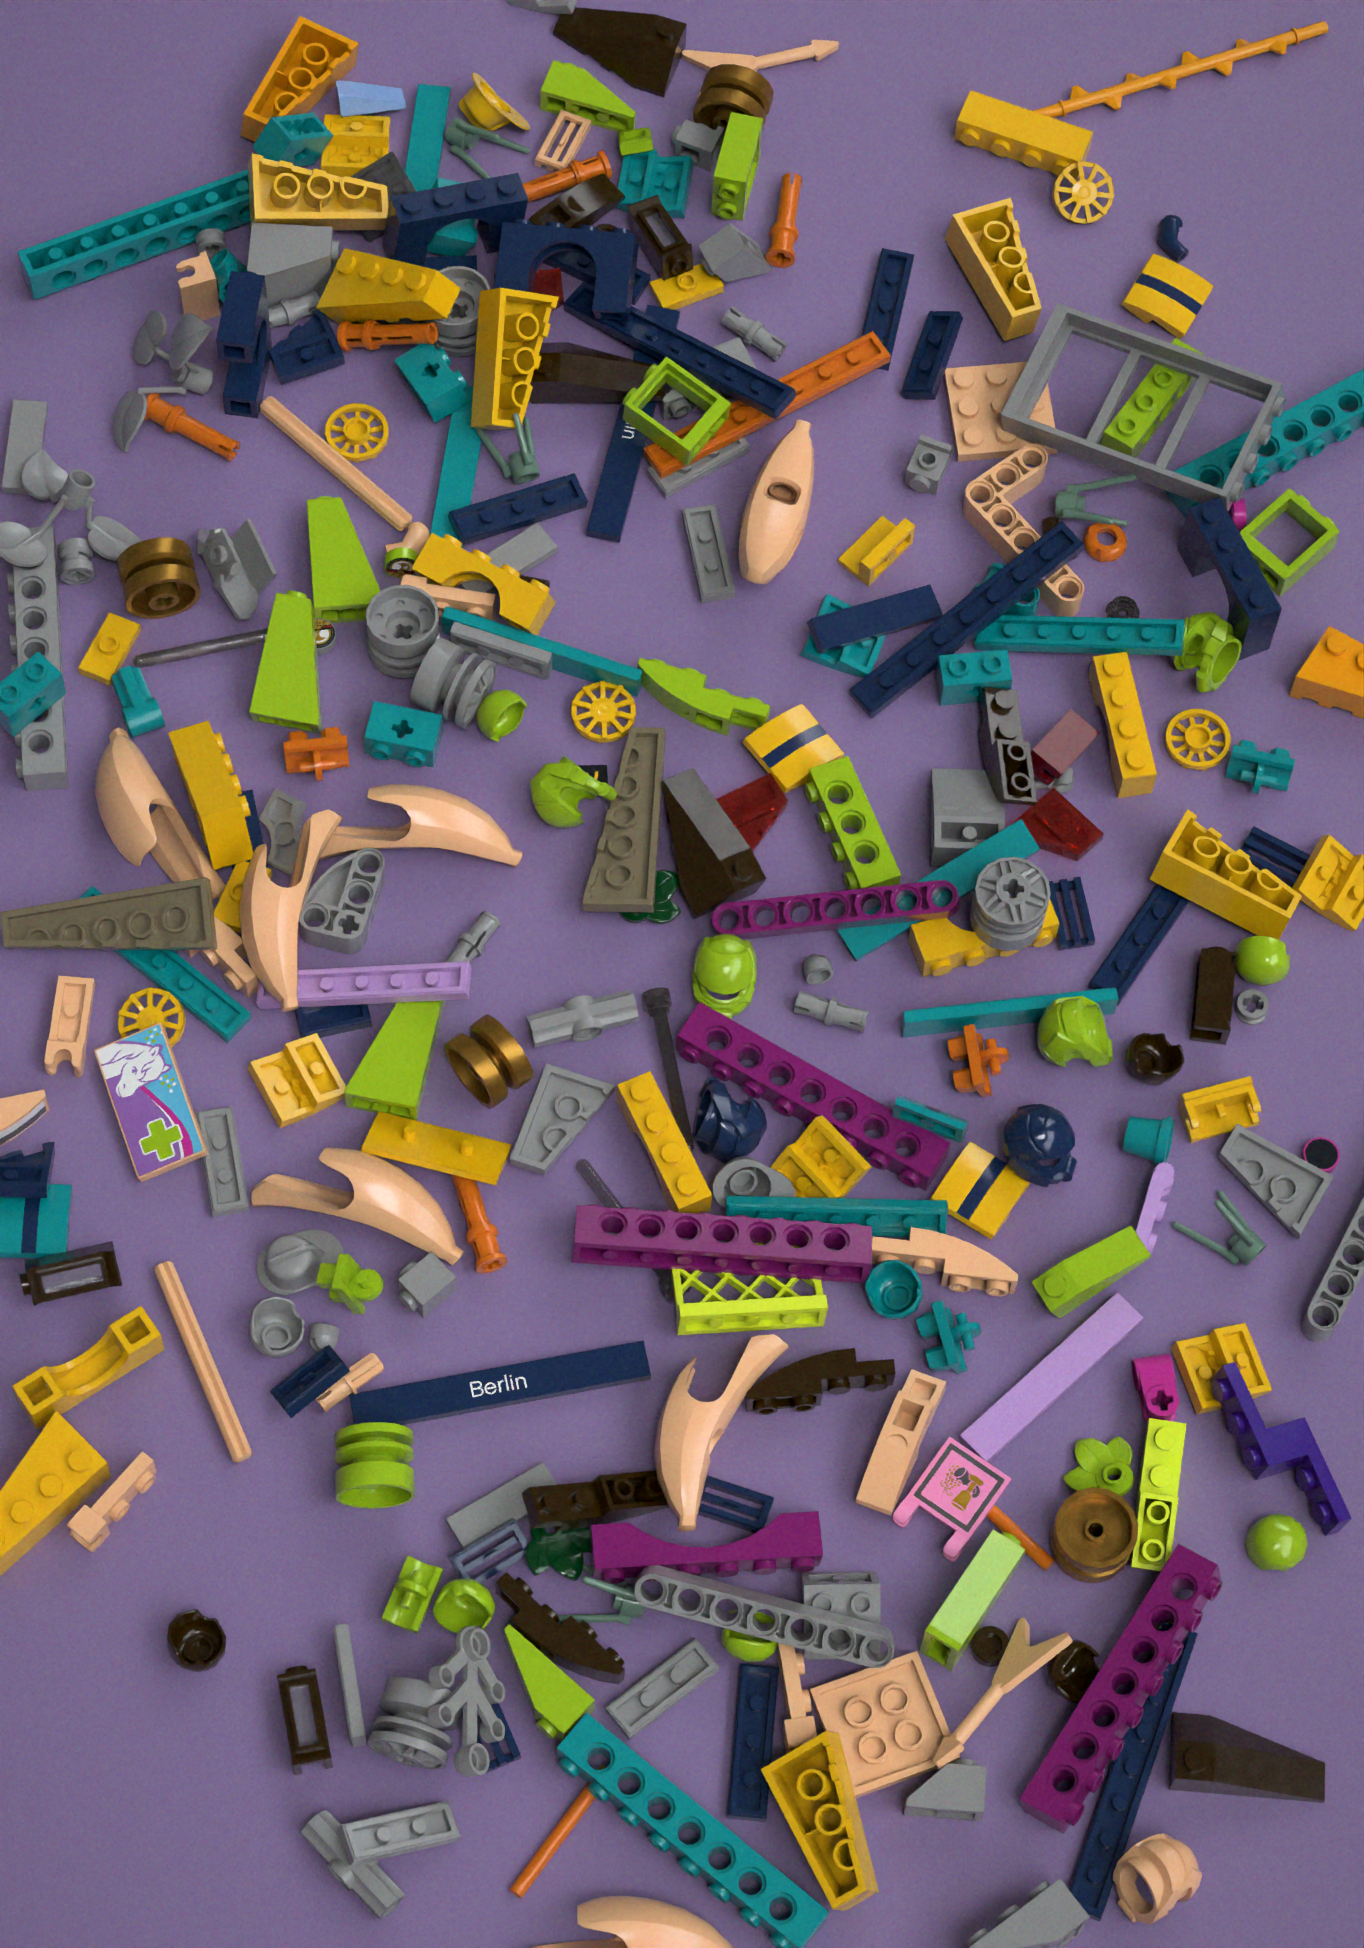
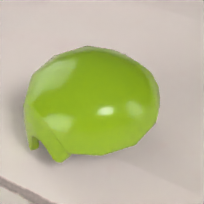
M511 690L493 691L483 699L477 710L476 718L479 729L491 740L499 742L501 737L507 736L517 729L523 718L527 703L520 695Z
M1252 936L1244 938L1237 944L1236 969L1239 975L1247 982L1267 986L1280 982L1288 974L1290 955H1287L1286 945L1281 940L1269 936Z
M1272 1514L1258 1520L1248 1530L1245 1545L1248 1557L1259 1569L1264 1571L1280 1570L1284 1572L1293 1568L1304 1559L1308 1548V1541L1305 1529L1295 1518L1283 1514Z
M469 1578L454 1579L447 1582L440 1590L432 1613L441 1626L450 1632L458 1634L460 1629L468 1626L475 1628L481 1626L480 1628L484 1629L493 1617L495 1602L489 1590L476 1580Z
M737 1610L730 1611L728 1614L734 1613ZM758 1611L755 1613L756 1619L761 1623L768 1624L775 1620ZM725 1628L722 1629L721 1640L723 1647L726 1648L729 1654L745 1662L764 1661L773 1655L777 1649L778 1642Z

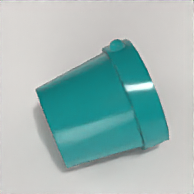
M1130 1116L1124 1137L1123 1151L1154 1161L1155 1166L1159 1162L1163 1163L1164 1161V1163H1167L1174 1134L1175 1120H1172L1171 1116L1163 1118V1120Z

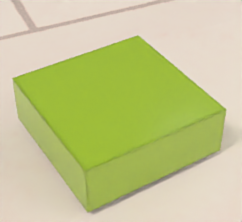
M650 128L619 131L618 139L621 155L653 151Z

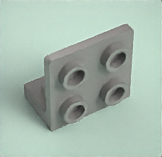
M877 1571L801 1573L803 1604L881 1625L880 1581ZM804 1619V1634H806L813 1627L809 1621ZM842 1629L833 1630L829 1634L830 1638L839 1644L850 1640L849 1634ZM874 1639L868 1642V1649L873 1653L880 1654L881 1640ZM804 1650V1657L807 1660L837 1659Z

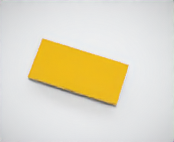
M378 1111L362 1145L361 1152L497 1185L510 1154L512 1144Z

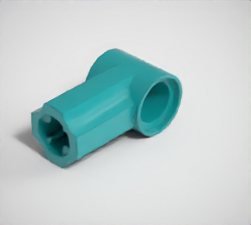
M227 248L220 250L210 260L216 277L218 298L223 303L230 272L247 271V267Z
M127 666L119 669L115 675L111 676L113 687L122 705V715L131 738L165 727L158 702L155 697H151L139 667Z

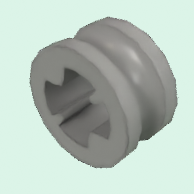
M205 229L200 231L195 237L196 244L198 245V255L206 251L210 260L220 250L227 248L225 233L219 229Z
M1250 989L1242 992L1237 999L1236 1016L1246 1025L1260 1024L1267 1016L1269 1009L1268 998L1259 990ZM1251 1001L1258 1004L1254 1013L1246 1011L1247 1005Z

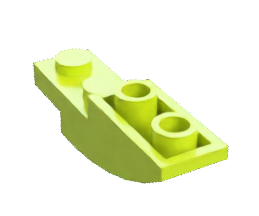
M1149 1418L1147 1421L1135 1508L1138 1536L1131 1554V1568L1161 1572L1171 1556L1179 1499L1177 1495L1186 1423Z

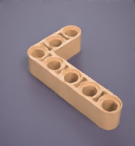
M1027 444L971 481L965 490L962 507L963 515L1007 563L1023 552V550L1017 547L1028 548L1041 538L1011 505L1040 485L1044 479L1048 456L1045 449L1036 444ZM1026 464H1032L1036 467H1028ZM1000 482H1007L1010 485H1003ZM973 500H982L984 503H977ZM996 523L1005 524L1006 527L997 526ZM1066 564L1040 584L1038 588L1040 590V599L1057 616L1073 617L1079 612L1084 593V584ZM1068 594L1071 595L1073 598H1064L1061 595Z

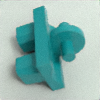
M1243 739L1239 742L1238 746L1233 745L1225 777L1253 783L1251 793L1259 794L1261 786L1287 791L1295 764V759L1290 758L1289 750L1276 747L1271 749L1270 753L1257 751L1258 746L1254 742Z
M942 1300L931 1303L933 1311L916 1318L919 1332L924 1340L940 1335L943 1344L926 1350L930 1369L933 1372L953 1369L957 1374L968 1371L960 1342H963L965 1351L975 1349L973 1338L982 1333L980 1323H968L966 1313H959L955 1316L958 1325L955 1326L951 1309L945 1308Z

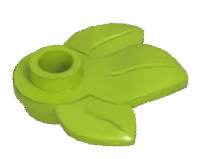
M1120 1436L1113 1438L1107 1446L1094 1438H1084L1076 1441L1075 1455L1079 1466L1063 1476L1066 1485L1074 1491L1095 1487L1109 1489L1120 1496L1126 1495L1134 1483L1133 1472L1130 1468L1133 1460V1451L1128 1442ZM1112 1475H1121L1118 1480L1108 1479Z

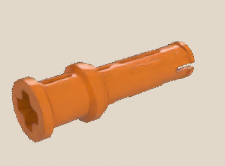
M600 150L597 151L596 156L582 161L572 160L568 167L522 183L529 203L575 187L602 173L608 179H611L612 170L605 152Z
M786 173L781 178L782 184L776 223L769 230V237L772 241L771 247L766 252V261L772 266L779 268L790 267L794 264L796 258L793 247L799 238V231L795 223L803 180L800 175L795 173L792 185L790 184L791 173Z
M367 320L364 324L342 321L337 329V341L343 351H351L353 348L360 347L374 351L380 348L381 345H433L438 338L437 326L433 322L380 325L375 320Z
M158 393L149 394L146 398L147 411L144 418L145 421L150 419L158 423L169 434H176L178 432L226 458L228 461H232L237 455V452L233 450L234 448L239 450V441H235L188 416L184 407L179 404L173 406L160 399V394Z
M450 1174L467 1223L466 1241L467 1244L472 1246L477 1260L475 1263L476 1272L484 1274L501 1269L508 1263L507 1257L504 1253H501L497 1241L498 1229L489 1221L476 1180Z

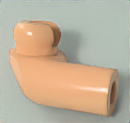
M413 522L409 525L402 542L385 545L386 553L394 548L406 547L414 550L419 555L429 538L428 528L421 522Z

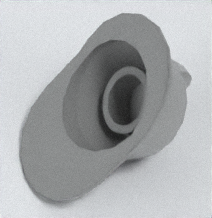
M746 1156L735 1157L726 1164L721 1163L719 1172L716 1174L712 1184L713 1195L717 1203L725 1209L726 1196L795 1197V1189L786 1176L758 1162L754 1158Z
M319 1229L303 1230L292 1235L281 1236L266 1246L259 1255L256 1266L258 1279L265 1289L273 1294L284 1296L317 1286L316 1280L320 1264H337L338 1255L343 1254L342 1245L335 1236Z

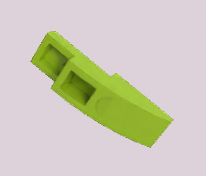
M639 658L638 669L642 671V686L662 705L691 723L728 736L731 724L756 730L769 722L770 705L763 703L757 698L734 696L726 690L719 688L708 689L706 688L707 675L701 674L695 669L677 668L667 665L659 659L647 660Z

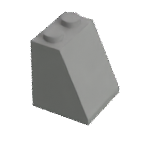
M252 222L247 271L265 275L268 308L278 305L280 300L287 299L289 301L313 291L317 293L318 297H321L339 259L340 241L334 240L333 227Z

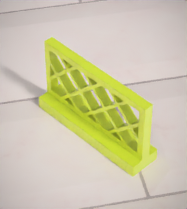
M792 1245V1247L801 1248L799 1246ZM684 1269L670 1270L677 1315V1335L821 1327L825 1324L828 1304L826 1295H823L821 1280L802 1279L813 1287L814 1295L800 1296L791 1290L800 1280L797 1278H791L784 1285L773 1276L760 1275L747 1287L734 1277L736 1274L721 1272L714 1273L721 1280L713 1289H710L697 1279L703 1272L695 1270L692 1274H689ZM765 1281L779 1292L774 1298H763L754 1291ZM728 1283L741 1292L742 1295L737 1300L727 1301L718 1293ZM692 1286L704 1294L705 1297L698 1303H684L683 1293Z

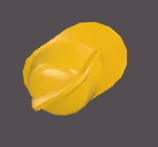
M472 73L474 84L459 101V108L473 125L488 131H495L512 122L526 131L530 130L528 122L513 107L499 97L480 75Z

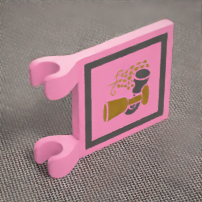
M949 1436L909 1494L894 1511L893 1522L904 1528L908 1525L918 1507L922 1508L955 1531L943 1548V1556L949 1561L955 1562L1012 1481V1478Z

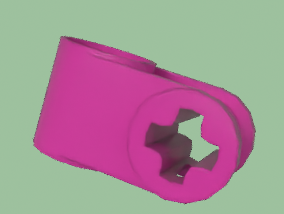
M1167 1353L1133 1358L1131 1361L1132 1376L1135 1389L1138 1392L1144 1421L1147 1423L1149 1418L1174 1422L1179 1406V1397L1171 1355ZM1155 1404H1161L1162 1409H1167V1410L1161 1411L1159 1405H1155Z

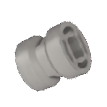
M69 538L59 543L58 556L63 562L60 566L61 580L69 585H82L92 581L95 577L94 564L90 561L93 556V550L87 540L84 538Z

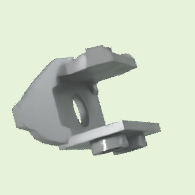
M246 519L231 538L228 536L225 528L213 530L198 529L197 553L203 555L214 579L212 585L225 600L236 620L251 619V615L257 607L259 595L277 575L251 519Z

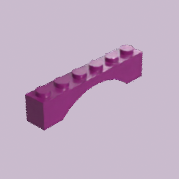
M819 1511L781 1513L769 1525L753 1535L730 1544L713 1547H686L664 1542L644 1533L631 1523L591 1525L589 1534L592 1578L610 1584L621 1583L625 1581V1578L639 1577L640 1572L645 1567L651 1565H659L701 1576V1573H716L718 1577H732L737 1575L739 1571L754 1570V1574L757 1575L772 1574L777 1571L776 1569L791 1568L793 1572L797 1573L809 1572L814 1570V1567L820 1565L823 1557ZM648 1579V1580H646V1581H644V1582H654V1581H657V1580H655V1579Z

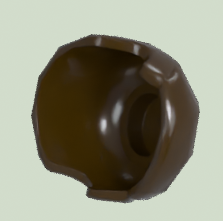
M1142 1033L1130 1041L1125 1051V1060L1131 1074L1137 1080L1149 1085L1157 1086L1171 1080L1181 1070L1185 1061L1181 1045H1171L1166 1040L1164 1033L1152 1035L1150 1033Z
M191 1609L177 1614L169 1624L167 1647L171 1658L180 1667L195 1672L207 1671L215 1667L225 1655L226 1635L216 1618L205 1617L201 1615L199 1610Z
M1073 1640L1068 1647L1047 1663V1681L1050 1688L1066 1700L1078 1704L1100 1670L1094 1661V1657L1099 1656L1097 1651L1081 1640Z

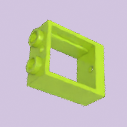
M731 112L713 176L712 215H717L727 220L736 219L743 221L761 156L763 118Z
M666 356L659 365L653 364L648 369L643 378L644 382L638 389L633 387L627 393L622 403L625 405L623 420L688 466L728 420L731 403ZM665 382L706 411L683 440L642 411Z
M1288 488L1242 529L1240 534L1271 590L1280 597L1334 549L1340 530L1330 518L1322 516L1316 511L1304 496L1298 495ZM1284 511L1318 539L1289 566L1255 539L1258 534Z

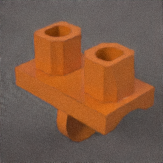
M338 727L325 728L321 731V738L307 739V733L303 731L290 732L287 742H283L287 774L315 772L316 781H323V770L350 767L347 736L342 735Z
M975 1025L963 1026V1035L947 1040L949 1054L954 1062L969 1059L970 1067L953 1071L955 1088L959 1093L977 1091L982 1098L992 1096L988 1067H990L991 1075H1000V1065L1009 1060L1008 1050L997 1047L996 1039L994 1038L985 1041L987 1048L985 1049L983 1036L976 1033Z

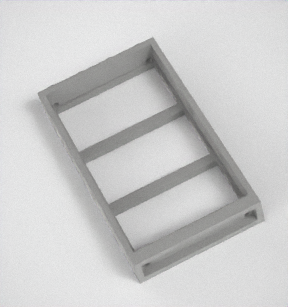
M1057 303L1000 415L1003 431L1123 475L1135 474L1136 480L1199 503L1220 497L1227 511H1229L1232 503H1237V500H1240L1244 490V483L1242 482L1247 473L1252 474L1255 470L1259 457L1257 452L1261 445L1266 446L1272 433V426L1270 425L1275 416L1280 417L1284 409L1281 407L1286 403V398L1283 397V383ZM1072 334L1128 353L1086 439L1029 419ZM1141 358L1198 379L1155 465L1098 444ZM1210 383L1264 402L1222 489L1168 470Z

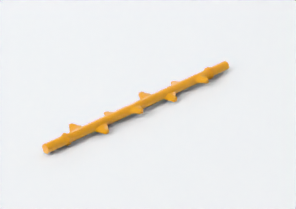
M1321 21L1298 29L1294 27L1288 32L1253 43L1238 39L1236 40V48L1201 59L1189 51H1185L1182 54L1181 65L1143 77L1128 73L1126 74L1125 82L1091 93L1075 85L1072 87L1069 100H1058L1056 104L1033 111L1055 118L1058 116L1065 117L1068 113L1100 103H1104L1114 110H1119L1123 96L1158 85L1174 89L1176 88L1177 79L1213 68L1225 76H1229L1232 73L1233 62L1268 51L1284 55L1286 54L1287 45H1297L1300 41L1328 33V25L1326 21Z

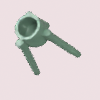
M455 118L446 132V141L452 144L450 152L461 157L483 179L492 177L465 152L467 149L473 150L480 138L525 154L530 153V148L501 138L496 133L473 126L460 118Z
M513 414L520 450L509 456L510 461L508 464L482 428L473 427L502 468L505 479L513 477L515 484H525L540 476L528 417L523 419V431L519 414Z
M1136 475L1117 476L1083 484H1067V491H1058L1056 517L1062 519H1081L1107 525L1114 523L1118 526H1128L1127 520L1086 512V496H1080V492L1134 481Z
M1223 1191L1217 1192L1220 1200H1216L1214 1205L1237 1231L1228 1241V1244L1232 1247L1231 1250L1179 1222H1173V1228L1226 1257L1234 1266L1240 1260L1248 1266L1267 1246L1251 1229Z
M583 1564L582 1571L592 1576V1567ZM584 1576L582 1578L584 1584L615 1594L612 1609L620 1610L619 1614L558 1615L560 1619L558 1623H563L572 1616L578 1623L584 1620L587 1623L619 1622L630 1625L632 1617L642 1619L645 1606L641 1605L635 1597V1584L625 1581L618 1584H610Z

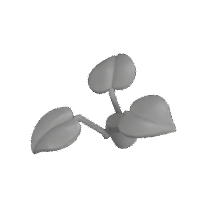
M151 310L148 313L146 321L141 326L134 341V360L140 365H146L150 362L154 353L167 360L172 369L171 379L175 381L177 386L138 388L135 393L127 391L123 395L115 409L112 422L115 441L122 451L129 453L130 443L145 418L147 411L145 394L178 393L185 395L186 390L204 395L209 390L213 379L212 370L188 361L210 332L214 330L212 326L203 322L198 316L187 313L181 317L172 332L170 339L172 349L167 354L159 347L167 333L166 319L162 313L156 310Z
M45 449L38 451L27 461L21 472L20 481L23 488L34 498L40 500L50 498L52 502H59L39 530L33 535L27 527L20 523L12 521L0 523V556L8 562L22 567H34L43 563L46 559L48 548L38 539L42 537L63 506L72 511L85 506V526L90 530L86 537L87 542L95 552L104 558L117 561L119 555L124 550L142 541L124 525L112 518L96 516L92 521V506L95 499L90 497V494L96 484L94 477L82 469H73L68 474L50 458Z

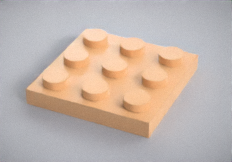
M1027 362L946 368L943 378L957 462L1007 458L1027 444L1039 445L1045 449L1047 454H1057L1058 450L1003 431L1000 414ZM1047 383L1029 419L1055 428Z
M918 1651L892 1659L885 1667H870L809 1690L823 1730L840 1734L856 1798L938 1769L933 1759L942 1739L945 1736L950 1737L951 1733ZM957 1755L949 1763H954L955 1760L960 1759V1755Z

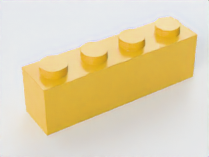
M970 90L957 119L954 139L961 141L967 146H975L990 151L997 156L1007 157L1022 162L1029 167H1037L1054 173L1057 176L1066 166L1075 162L1086 161L1091 147L1093 132ZM1077 168L1068 172L1076 181L1078 180Z

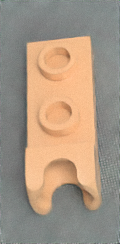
M407 574L402 577L401 585L420 588L432 596L438 606L440 618H442L445 607L449 606L494 621L496 594L428 584L426 577Z
M58 976L49 1040H47L44 1059L45 1070L49 1075H54L57 1072L58 1064L64 1060L71 1061L76 1077L79 1078L84 1073L85 1051L96 985L94 978Z
M142 1451L91 1508L84 1505L68 1522L67 1526L71 1529L70 1535L88 1551L94 1552L110 1535L108 1525L113 1520L115 1522L121 1520L130 1508L129 1502L138 1492L141 1494L145 1493L156 1479L155 1473L157 1472L154 1460Z
M778 1643L776 1655L787 1719L783 1723L782 1733L787 1754L816 1737L817 1733L814 1716H806V1713L812 1711L809 1690H802L800 1675H805L802 1652H795V1647Z

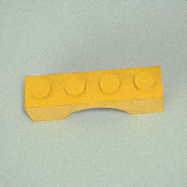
M431 533L411 568L417 576L426 577L430 584L453 588L468 581H484L492 584L497 588L500 596L499 615L503 620L519 630L538 636L556 604L549 594L550 588L535 579H532L530 583L519 578L520 572L506 564H503L501 568L490 563L491 557L477 549H473L472 553L461 548L462 543L448 534H444L441 538Z
M1127 652L1093 656L1088 678L1095 706L1101 708L1108 730L1110 769L1117 798L1150 794L1153 791L1157 771Z
M1050 899L1042 931L1035 941L1028 946L1043 947L1051 943L1053 939H1056L1060 923ZM948 918L932 919L912 924L908 937V942L922 977L931 974L933 976H942L949 973L955 967L962 965L973 967L983 963L987 958L997 955L1008 957L1019 951H1003L992 948L981 941L975 932L957 927Z
M651 1071L617 1084L616 1102L631 1132L637 1134L649 1154L660 1183L662 1195L669 1209L679 1213L698 1214L710 1212L712 1193Z
M139 1306L110 1324L101 1339L80 1356L58 1366H43L12 1385L16 1400L35 1429L38 1430L49 1422L56 1411L62 1415L164 1351L162 1336L143 1307Z

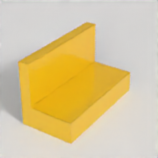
M882 515L838 558L837 562L869 587L913 543L915 525L904 518L895 526Z

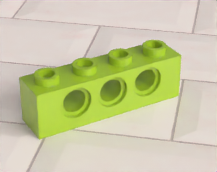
M1177 338L1172 341L1174 345L1204 355ZM1155 364L1106 428L1101 445L1137 458L1196 378Z
M849 756L810 768L808 781L804 784L805 793L808 801L811 804L815 803L818 808L817 818L822 832L829 833L832 840L830 848L836 863L841 862L844 867L845 873L843 876L847 889L899 885L901 881L900 870ZM841 798L845 802L842 804H835L832 801H830V799ZM847 827L855 828L858 832L850 834L845 832L843 829ZM859 857H866L870 859L872 862L863 864L858 862L856 859Z

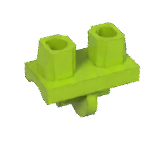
M339 1254L337 1264L321 1263L319 1266L316 1280L318 1286L329 1289V1298L334 1303H345L353 1314L364 1315L365 1306L363 1301L367 1302L376 1299L383 1290L382 1277L375 1270H362L349 1254Z
M407 1556L383 1613L382 1621L418 1635L442 1577L443 1568L428 1565L411 1556Z

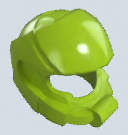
M1204 612L1184 619L1186 627L1182 656H1171L1176 669L1180 671L1199 667L1200 669L1196 671V689L1199 692H1214L1227 679L1228 674L1238 662L1242 645L1240 640L1233 636V628L1229 622L1220 618L1215 612Z
M564 755L558 763L544 764L530 781L531 798L538 814L549 825L562 829L574 828L585 823L582 819L584 815L578 809V804L581 800L585 798L593 800L596 797H601L612 801L617 796L615 788L588 775Z
M719 934L713 937H705L702 940L695 954L692 973L695 1002H701L731 1020L732 1016L740 1014L747 1006H750L757 976V959L750 941L743 940L733 934ZM707 989L722 995L737 992L739 994L729 1000H720L712 997Z
M1084 996L1064 997L1054 1000L1043 1012L1044 1015L1041 1016L1038 1025L1037 1040L1039 1050L1047 1061L1065 1068L1067 1067V1062L1074 1058L1089 1060L1090 1064L1095 1067L1105 1066L1113 1061L1112 1040L1108 1038L1105 1019L1099 1004Z

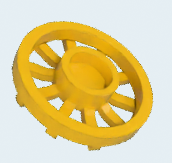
M1088 161L1072 163L1062 169L1054 181L1052 189L1053 202L1058 212L1070 222L1077 224L1095 222L1106 215L1114 199L1112 178L1105 169L1096 163ZM1083 167L1092 168L1088 179L1084 178ZM1074 168L1078 170L1079 180L1077 181L1068 173ZM1098 171L1104 179L1094 184L1092 181ZM1064 177L1072 184L1070 188L1060 187ZM1105 183L1107 184L1108 193L1097 192L1098 187ZM1059 192L1069 193L1070 198L1060 202ZM1096 197L1107 198L1104 207L1095 200ZM1073 202L1075 207L1072 214H1069L1064 207ZM1090 204L1100 211L1093 217H1091ZM1081 206H1084L1086 219L1076 217Z
M362 403L344 405L335 410L326 422V442L345 459L354 461V463L371 458L374 459L388 443L389 428L387 420L379 410L370 405ZM355 411V417L348 419L344 415L345 413ZM360 412H366L370 416L365 420L360 417ZM340 418L344 426L339 427L333 424ZM375 418L381 423L380 426L370 428V424ZM331 431L343 433V435L331 438ZM383 431L382 439L371 435ZM346 441L345 445L341 449L335 445L337 443ZM370 441L378 445L372 449L367 442ZM351 445L354 446V453L346 452ZM363 445L367 452L359 453V446Z
M600 681L585 685L572 701L571 720L575 729L586 739L598 743L614 742L629 733L630 727L634 726L636 720L635 701L631 694L620 684L615 685ZM600 690V698L597 699L592 693L593 691ZM605 690L614 691L610 698H606ZM619 694L625 699L617 703L614 702ZM587 695L592 704L581 701V699ZM629 705L631 714L618 711V709ZM577 706L586 708L590 712L577 715ZM617 717L629 720L624 727H622L621 724L617 721ZM590 718L591 722L586 728L580 724V720ZM613 725L618 730V732L607 735V727ZM595 726L602 728V735L591 731Z
M1188 709L1180 712L1169 722L1165 733V745L1169 752L1168 754L1186 769L1207 771V769L1220 764L1226 757L1231 744V735L1226 723L1215 713L1204 709ZM1194 717H1202L1205 720L1203 724H1195ZM1188 718L1190 726L1186 729L1179 721ZM1211 720L1219 728L1211 731L1207 726ZM1173 728L1178 729L1184 736L1171 735ZM1223 733L1224 742L1212 740L1213 737ZM1172 741L1183 742L1184 744L1175 749ZM1210 746L1223 748V750L1218 755ZM1185 750L1189 751L1186 758L1181 756L1179 753L1184 752ZM1204 752H1206L1213 759L1205 761ZM1194 753L1198 754L1199 762L1191 761Z
M151 987L137 991L134 994L132 993L118 1013V1031L121 1038L126 1037L130 1031L136 1029L141 1031L161 1022L165 1030L166 1028L176 1030L169 1039L171 1047H174L182 1037L185 1029L186 1017L183 1006L174 995L160 988ZM153 995L163 996L157 1006L154 1007ZM147 996L148 1007L144 1008L139 999ZM168 1000L175 1005L172 1009L164 1012L161 1011ZM133 1004L140 1011L138 1014L128 1012ZM178 1013V1024L168 1022V1016ZM126 1017L136 1020V1023L125 1027Z

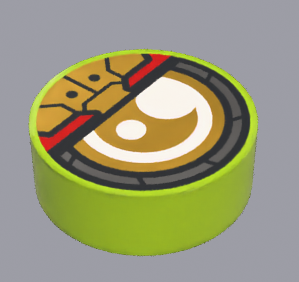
M406 547L394 548L387 552L384 557L386 573L396 578H402L406 574H416L411 568L418 557L417 552Z

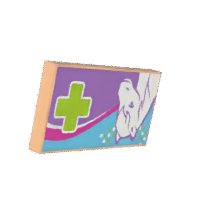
M161 1022L94 1050L138 1180L144 1182L209 1155L165 1027Z

